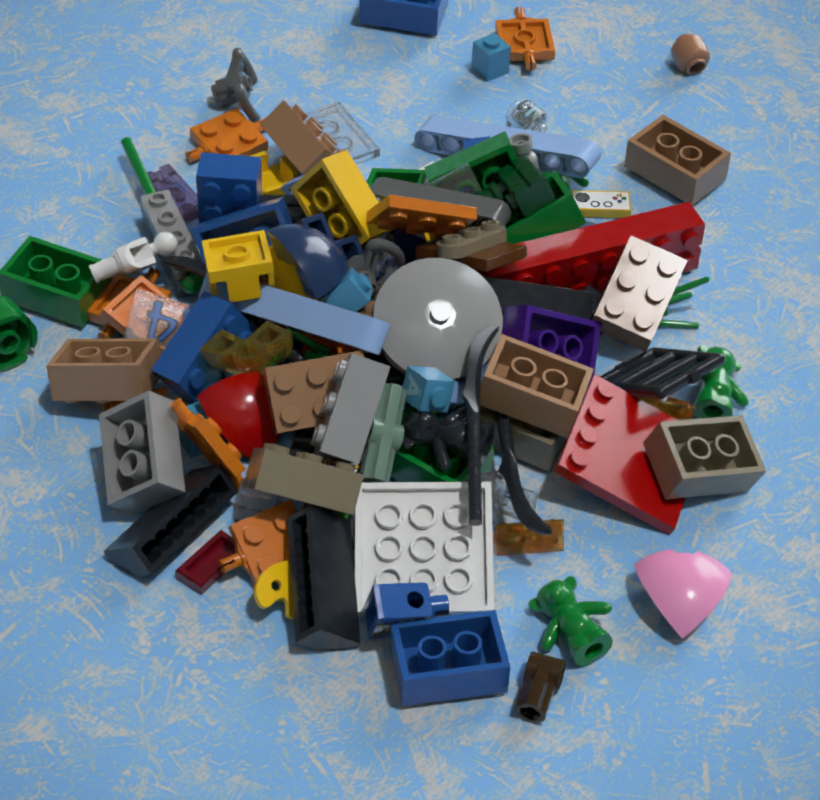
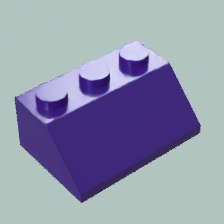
M530 305L504 306L502 334L593 368L592 376L595 374L601 322Z

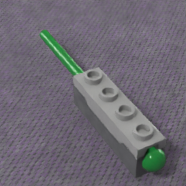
M125 137L121 140V145L145 194L140 196L142 223L151 242H154L157 234L164 231L174 234L177 238L178 246L173 254L168 256L157 254L177 299L199 294L204 281L203 278L185 269L164 263V258L169 256H185L201 262L203 260L169 189L159 192L155 191L131 138Z

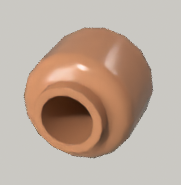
M683 34L676 39V42L671 47L672 58L682 73L698 74L706 68L710 60L708 48L699 35Z

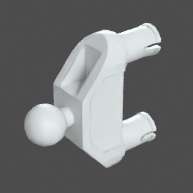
M164 231L157 234L154 242L149 244L146 237L137 239L116 248V251H113L114 255L89 265V268L96 283L109 277L113 279L118 273L134 275L157 264L156 254L164 256L173 254L178 246L177 238L174 234Z

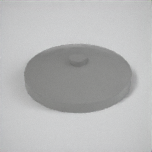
M445 258L420 259L396 270L380 288L372 314L373 318L390 324L381 352L394 368L405 375L407 366L435 367L456 382L467 378L468 354L471 342L476 334L487 326H499V331L495 334L486 350L483 368L495 351L503 327L501 306L490 284L469 266Z

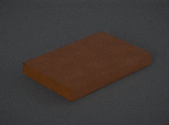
M442 238L415 246L416 257L420 259L439 258L437 257L436 243L442 240ZM504 242L472 255L451 260L465 264L475 270L488 272L527 257V246Z

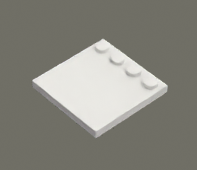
M468 482L362 483L355 508V584L358 617H365L364 604L373 585L425 582L428 584L430 596L446 594L449 600L448 616L494 610L491 482H481L482 524L478 526H472L468 523Z

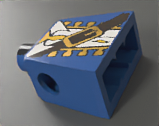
M425 582L373 585L364 604L368 639L390 637V623L448 616L449 600L447 595L430 596L428 584Z

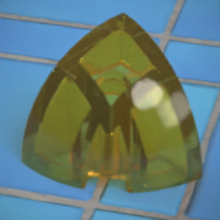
M266 321L246 340L221 329L200 348L204 359L212 367L233 374L260 372L264 368L277 366L291 354L293 341L290 331Z

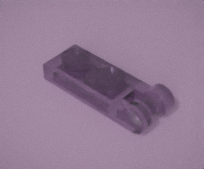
M170 164L160 166L156 172H147L156 192L169 189L185 223L198 218L197 194Z

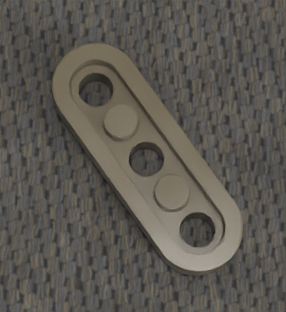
M488 220L483 221L479 227L462 229L460 234L444 235L442 240L436 243L437 257L445 259L463 258L507 241L506 227L500 226L499 221Z

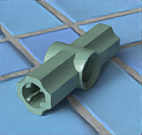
M385 383L365 444L360 474L364 475L363 483L390 482L394 456L400 449L404 438V426L401 425L407 390L403 389V386L394 383Z

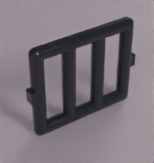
M653 347L627 362H621L614 366V369L599 377L625 390L632 396L664 399L688 384L698 382L702 379V376L722 366L726 359L721 353Z

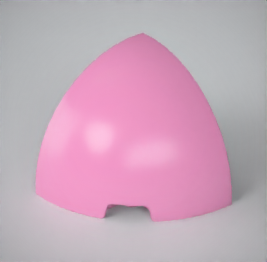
M673 549L659 551L642 558L634 564L637 575L648 595L682 639L691 633L717 606L731 580V571L713 557L695 551L694 554L675 552Z

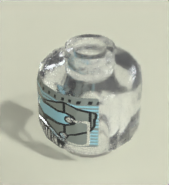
M530 100L516 101L505 115L507 127L543 133L547 130L545 125L547 115L545 111Z

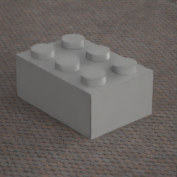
M353 353L336 363L331 377V381L336 384L333 392L330 391L329 394H326L320 413L325 414L323 424L315 427L310 441V445L315 446L314 455L332 461H340L352 465L359 464L391 366Z
M148 390L99 414L108 506L136 515L185 493L177 415L169 407L174 400Z

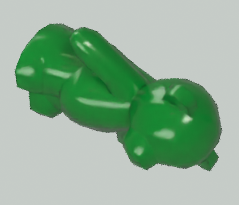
M700 345L697 351L721 353L725 356L726 361L722 366L702 376L701 380L704 381L693 403L692 414L696 418L701 419L732 416V398L742 407L748 405L747 396L731 378L733 373L738 372L742 366L736 361L734 355L729 350L717 346L708 348L705 345Z
M569 576L563 581H550L539 590L536 598L528 602L531 611L542 612L547 617L552 618L541 639V649L544 651L552 649L558 635L562 632L575 663L579 666H587L605 655L613 643L610 634L593 622L589 615H606L611 612L612 606L605 601L577 602L574 593L577 582L573 576Z

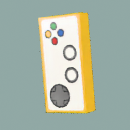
M572 190L571 192L583 217L623 218L631 215L629 191Z

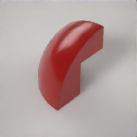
M260 372L241 373L225 378L209 386L197 396L208 418H212L221 428V434L250 459L253 447L263 448L264 443H277L281 434L274 435L264 378Z

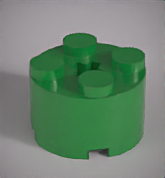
M1 296L0 371H7L18 367L28 359L26 354L31 347L35 348L38 341V332L34 323L7 296Z

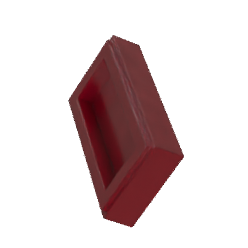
M220 530L175 570L176 579L202 595L224 575L221 568L226 565L219 567L218 560L235 554L233 538Z

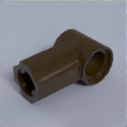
M531 651L524 672V684L515 708V713L521 716L523 721L533 724L545 721L554 692L560 689L565 673L566 660Z

